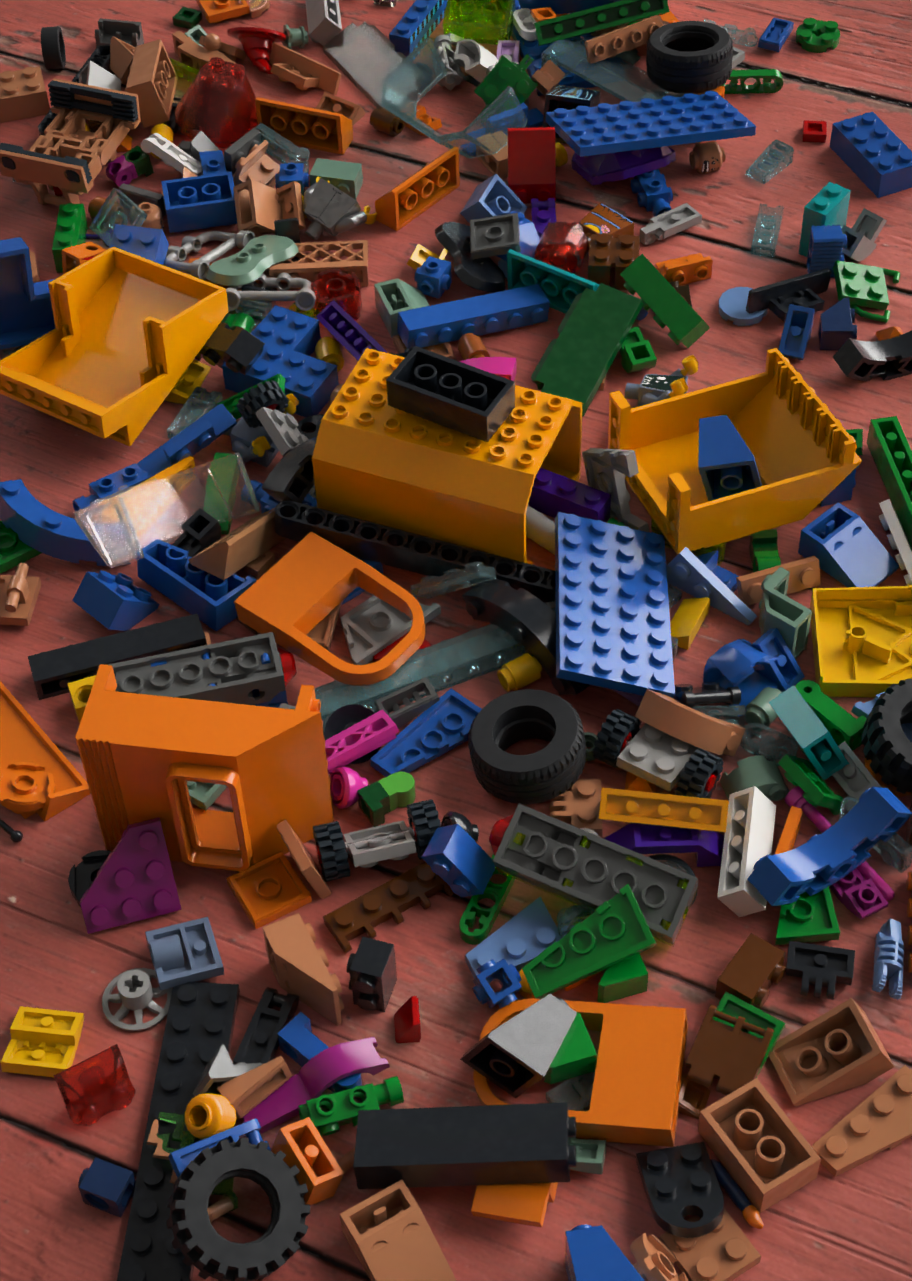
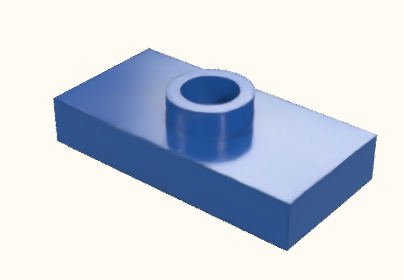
M773 18L759 39L758 47L779 52L792 32L794 22Z
M222 150L199 152L203 175L227 172Z

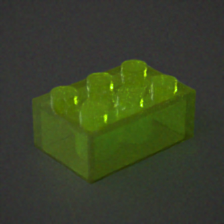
M448 0L443 19L444 35L453 33L464 39H472L477 43L498 45V40H510L513 28V13L516 11L515 0Z

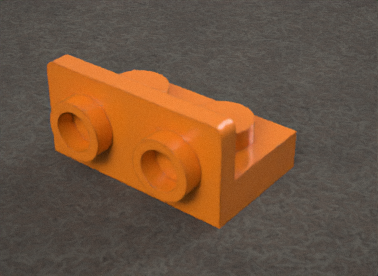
M701 253L655 263V268L668 282L679 281V285L710 279L713 260L710 256L703 257Z

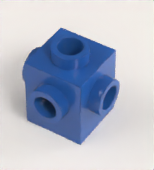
M292 162L280 164V173L275 174L276 188L295 181L300 183L301 194L304 196L305 187H309V173H304V164Z
M429 256L415 272L414 280L417 282V289L424 295L440 299L445 290H448L451 286V262Z
M492 959L476 969L479 974L473 980L476 986L472 990L482 1005L487 1003L490 1009L496 1005L502 1008L518 999L515 994L522 987L519 983L522 979L513 964L508 965L505 959L495 963ZM498 981L501 984V991L494 992L490 982Z

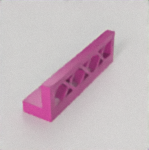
M383 709L325 740L328 775L337 766H346L397 738L395 734L399 732L398 727Z

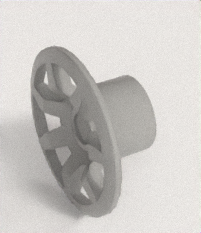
M147 968L127 970L116 976L106 987L102 997L103 1012L111 1024L122 1030L142 1031L157 1025L168 1015L172 988L160 990L159 987L152 988L151 978L157 979L155 970ZM117 986L119 993L111 994L113 989ZM167 993V1002L164 1008L152 1000V998H158ZM109 1002H122L121 1008L113 1016L109 1010ZM147 1008L151 1012L159 1014L153 1020L143 1023V1009ZM130 1010L134 1011L136 1024H125L120 1020L126 1017Z

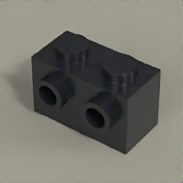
M362 937L356 954L351 953L346 970L347 973H350L349 990H352L355 1005L368 1011L378 1010L385 1012L397 981L394 944Z

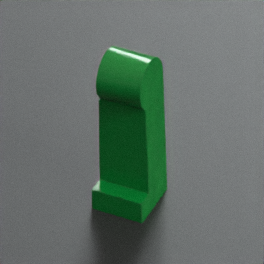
M802 680L796 684V689L829 731L838 746L845 741L853 751L862 745L863 726L867 719L864 715L858 719L854 718L821 692L820 686L814 681Z

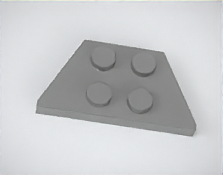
M374 595L340 617L352 662L356 665H365L371 662L375 654L408 633L413 623L405 613ZM433 602L431 606L419 603L423 611L425 624L441 614V606Z

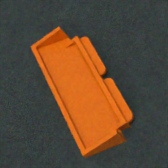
M0 681V770L7 769L8 765L14 762L27 761L45 767V771L49 775L51 772L55 780V793L47 795L43 808L30 812L11 811L21 814L24 819L37 812L45 822L90 795L88 783Z

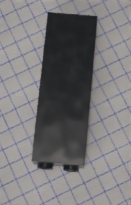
M567 1102L359 1110L353 1164L358 1189H385L401 1179L407 1188L570 1182V1167L577 1166L576 1145H570V1139L576 1138V1118L569 1117Z

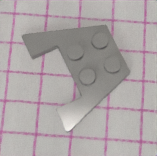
M590 448L582 452L588 486L611 494L610 518L617 517L627 527L649 532L648 523L631 514L629 506L631 498L625 485L624 478L626 476L632 477L639 473L635 451Z

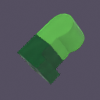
M400 771L393 773L357 791L359 807L373 827L385 823V814L395 810L397 807H407V805L415 801V780L410 773Z

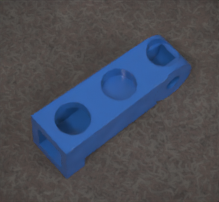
M299 1012L277 1033L280 1050L301 1067L312 1057L329 1048L312 1033L311 1020L302 1012ZM361 1073L347 1076L332 1084L328 1089L337 1093L352 1089L355 1086H362Z

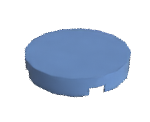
M749 287L728 289L722 293L718 302L720 316L726 321L728 319L733 321V324L738 326H750L762 321V317H766L768 309L750 314L746 311L749 291L753 289Z

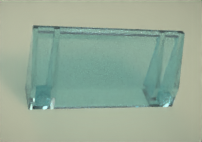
M582 36L557 40L542 52L541 68L548 60H551L565 73L564 78L572 72L623 101L639 102L644 98L656 100L662 99L664 96L682 97L684 93H674L657 87L649 79L646 71L617 55L593 64L588 63L585 41L587 39Z

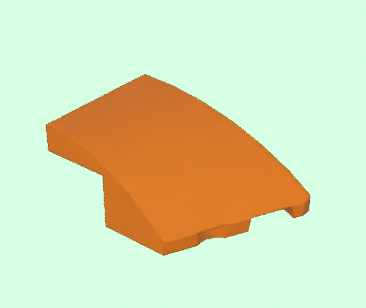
M558 1182L477 1185L471 1212L473 1216L543 1227L547 1203H554Z

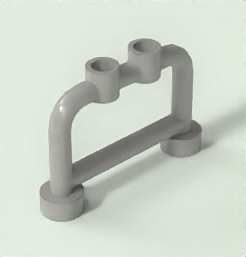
M240 230L237 234L209 231L197 237L185 236L181 247L172 245L168 247L164 266L180 272L190 273L191 276L206 280V274L211 262L236 246L239 249H243L250 240L255 238V235L252 231ZM206 242H224L192 263L183 262L188 253L191 251L199 252L202 244Z
M286 272L280 273L277 278H267L263 273L257 279L261 280L262 284H258L255 281L246 284L264 289L278 288L280 291H237L242 286H228L226 289L229 311L235 310L239 306L240 301H295L299 309L308 311L314 307L316 301L310 281L303 278H291ZM280 280H286L288 283L282 284ZM289 288H302L299 291H287Z

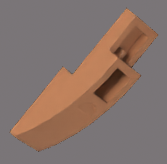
M181 31L172 34L174 50L179 55L182 67L212 81L231 85L239 84L238 65L227 58L222 52L204 49Z

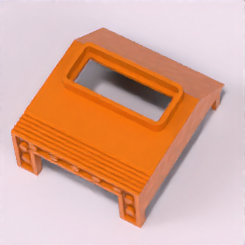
M99 665L75 738L105 850L113 851L128 825L160 817L170 861L185 862L197 867L245 871L250 866L281 851L284 854L289 852L276 829V825L285 819L303 844L314 839L313 826L334 822L330 778L327 768L328 760L326 758L323 735V720L320 712L321 701L315 697L314 686L301 684L294 710L116 691L117 683L113 666ZM187 781L226 785L230 791L233 812L205 811L192 808Z

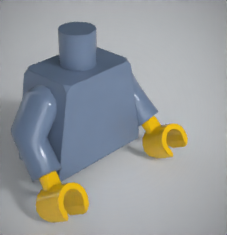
M290 393L286 395L289 402L288 407L284 408V413L293 415L296 412L295 406L299 404V401ZM243 417L240 418L234 427L224 433V435L231 437L233 452L242 454V459L245 463L253 461L268 467L279 451L263 426L260 427L258 425L257 428L249 427Z

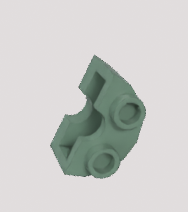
M764 755L750 756L737 762L739 767L734 769L729 775L724 772L720 780L728 801L729 794L756 786L772 801L782 800L789 793V789L776 761H767Z

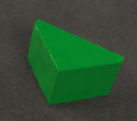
M640 953L606 969L598 984V1002L608 1003L647 991L648 972Z
M577 1013L545 1075L544 1082L550 1085L594 1072L596 1069L597 1052L580 1013Z

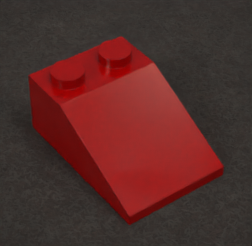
M555 127L507 128L508 187L524 204L531 203L533 198H538L539 201H548V198H555L556 202Z

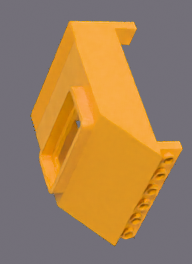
M777 348L767 350L766 368L763 373L632 409L620 391L609 393L608 449L635 451L639 473L632 477L626 476L624 479L677 555L685 547L690 551H696L702 547L708 548L752 535L759 531L803 520L862 462V459L855 452L857 445L854 437L849 435L840 420L833 416L828 406L818 398L814 389L808 386L803 380L802 375L793 368L788 358L784 357ZM727 415L755 457L762 486L708 501L698 469L699 419Z

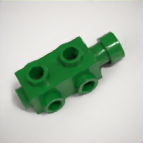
M395 1076L383 1079L382 1084L373 1086V1083L355 1086L352 1089L306 1100L305 1104L298 1105L300 1120L310 1117L320 1135L328 1136L339 1132V1126L353 1123V1127L356 1128L359 1110H380L379 1106L384 1104L389 1106L404 1103V1097L400 1081ZM354 1099H358L361 1103L355 1102ZM320 1108H326L328 1112H324Z

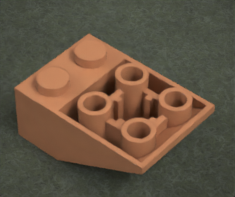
M297 913L262 927L268 963L280 987L288 993L298 995L301 1002L335 1025H341L340 1011L344 1010V1004L339 994L342 992L341 984L335 973L329 974L326 968L329 966L327 956L323 948H316L314 944L316 936L311 924H304L300 914Z
M402 1179L340 1213L342 1233L371 1281H457L419 1205Z

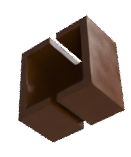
M591 234L588 280L599 285L603 283L610 286L611 267H616L615 289L627 290L623 286L626 281L620 274L639 256L640 236L618 235V238H613V235Z

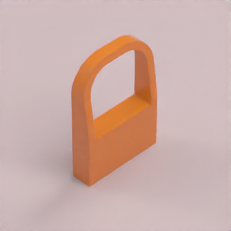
M312 531L234 601L238 619L261 634L273 632L275 642L333 679L354 686L378 683L393 675L420 648L426 632L422 608L412 594L367 563ZM357 587H361L405 613L413 622L408 634L386 656L374 663L365 665L347 663L307 636L320 621Z
M540 999L517 1000L500 1008L486 1022L481 1032L480 1040ZM564 1000L570 1008L581 1014L588 1030L601 1031L590 1109L588 1111L568 1110L569 1117L576 1118V1138L674 1147L679 1093L688 1034L686 1008ZM474 1070V1086L482 1106L510 1105L499 1100L489 1089V1079Z

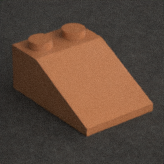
M853 998L848 999L779 1040L769 1055L795 1106L867 1084L895 1067L865 1012Z

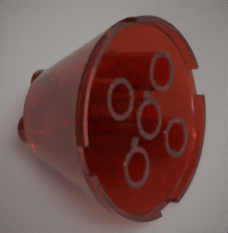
M214 57L210 59L209 63L201 67L175 108V123H178L181 127V132L185 136L193 140L198 132L202 131L217 147L229 148L231 144H234L253 128L258 129L255 104L257 97L245 74L244 66Z

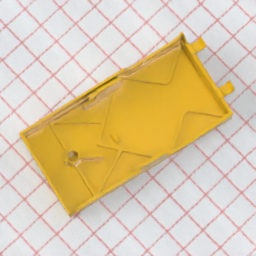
M912 585L813 588L810 610H812L811 630L816 683L821 688V692L828 697H875L877 694L885 692L892 684H899L901 680L912 679Z

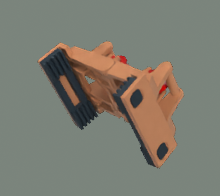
M54 78L48 84V87H50L49 92H51L49 94L51 96L50 101H52L50 104L53 106L51 111L57 114V116L44 130L45 135H40L29 151L23 150V147L1 143L0 170L2 176L12 177L18 183L31 185L39 204L46 205L49 203L58 206L68 203L80 204L79 195L89 192L94 185L93 180L102 170V165H106L108 161L112 162L116 159V149L126 137L130 128L135 129L141 122L138 94ZM85 119L103 122L96 132L85 131ZM47 185L49 190L54 191L55 195L48 193Z

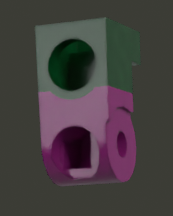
M138 145L113 160L106 168L107 177L119 187L123 183L129 185L132 179L142 174L148 177L154 173L149 155Z

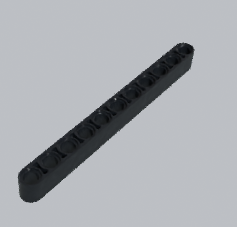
M281 501L276 505L274 529L281 537L300 542L312 531L355 557L380 562L381 564L471 588L486 578L507 581L511 588L515 590L523 588L540 599L550 609L556 610L554 570L294 501Z

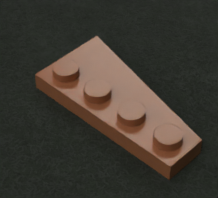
M904 1065L811 1146L821 1158L820 1163L834 1177L873 1159L875 1154L887 1148L891 1150L901 1145L902 1141L912 1137V1070Z

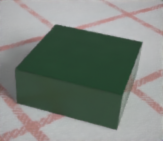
M182 7L173 17V25L192 29L202 20V11Z

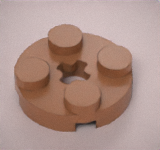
M643 1233L630 1245V1250L637 1261L633 1266L644 1281H689L684 1271L679 1275L677 1274L673 1266L677 1259L656 1236L652 1234L646 1236V1233Z

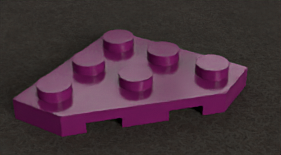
M160 817L127 826L121 835L122 838L103 863L90 888L85 891L80 899L88 934L182 910Z

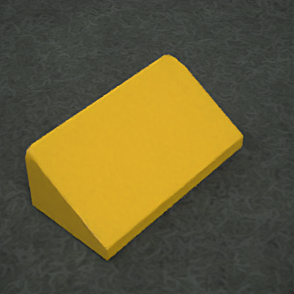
M702 597L682 600L670 622L672 645L686 650L689 649L709 612L710 598Z

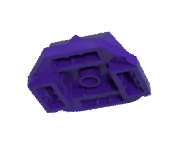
M669 146L583 157L574 152L571 162L572 169L594 186L606 181L613 182L665 167L671 161L676 160V155L673 149Z

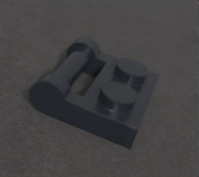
M703 682L702 687L693 688L691 684L675 685L673 699L690 708H693L694 705L711 703L733 705L741 702V691L737 686L727 687V689L720 687L719 682Z

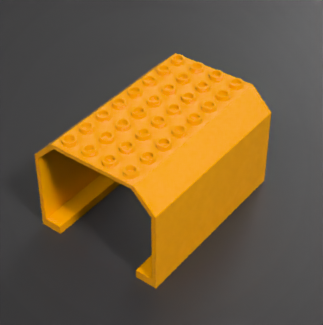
M366 348L321 419L312 456L317 508L534 565V562L526 560V511L534 480L541 467L577 482L579 481L581 475L582 402L515 385V408L491 439L485 442L389 406L386 379L405 357Z

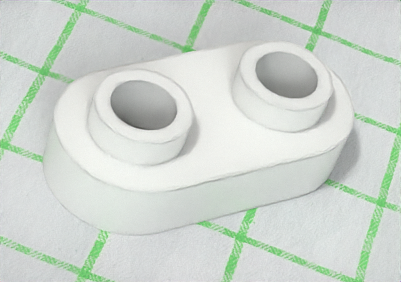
M517 9L513 13L514 26L522 38L527 41H535L536 35L533 24L536 23V20L530 14V9Z

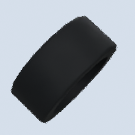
M59 26L42 27L41 48L46 69H64L66 55L61 28Z

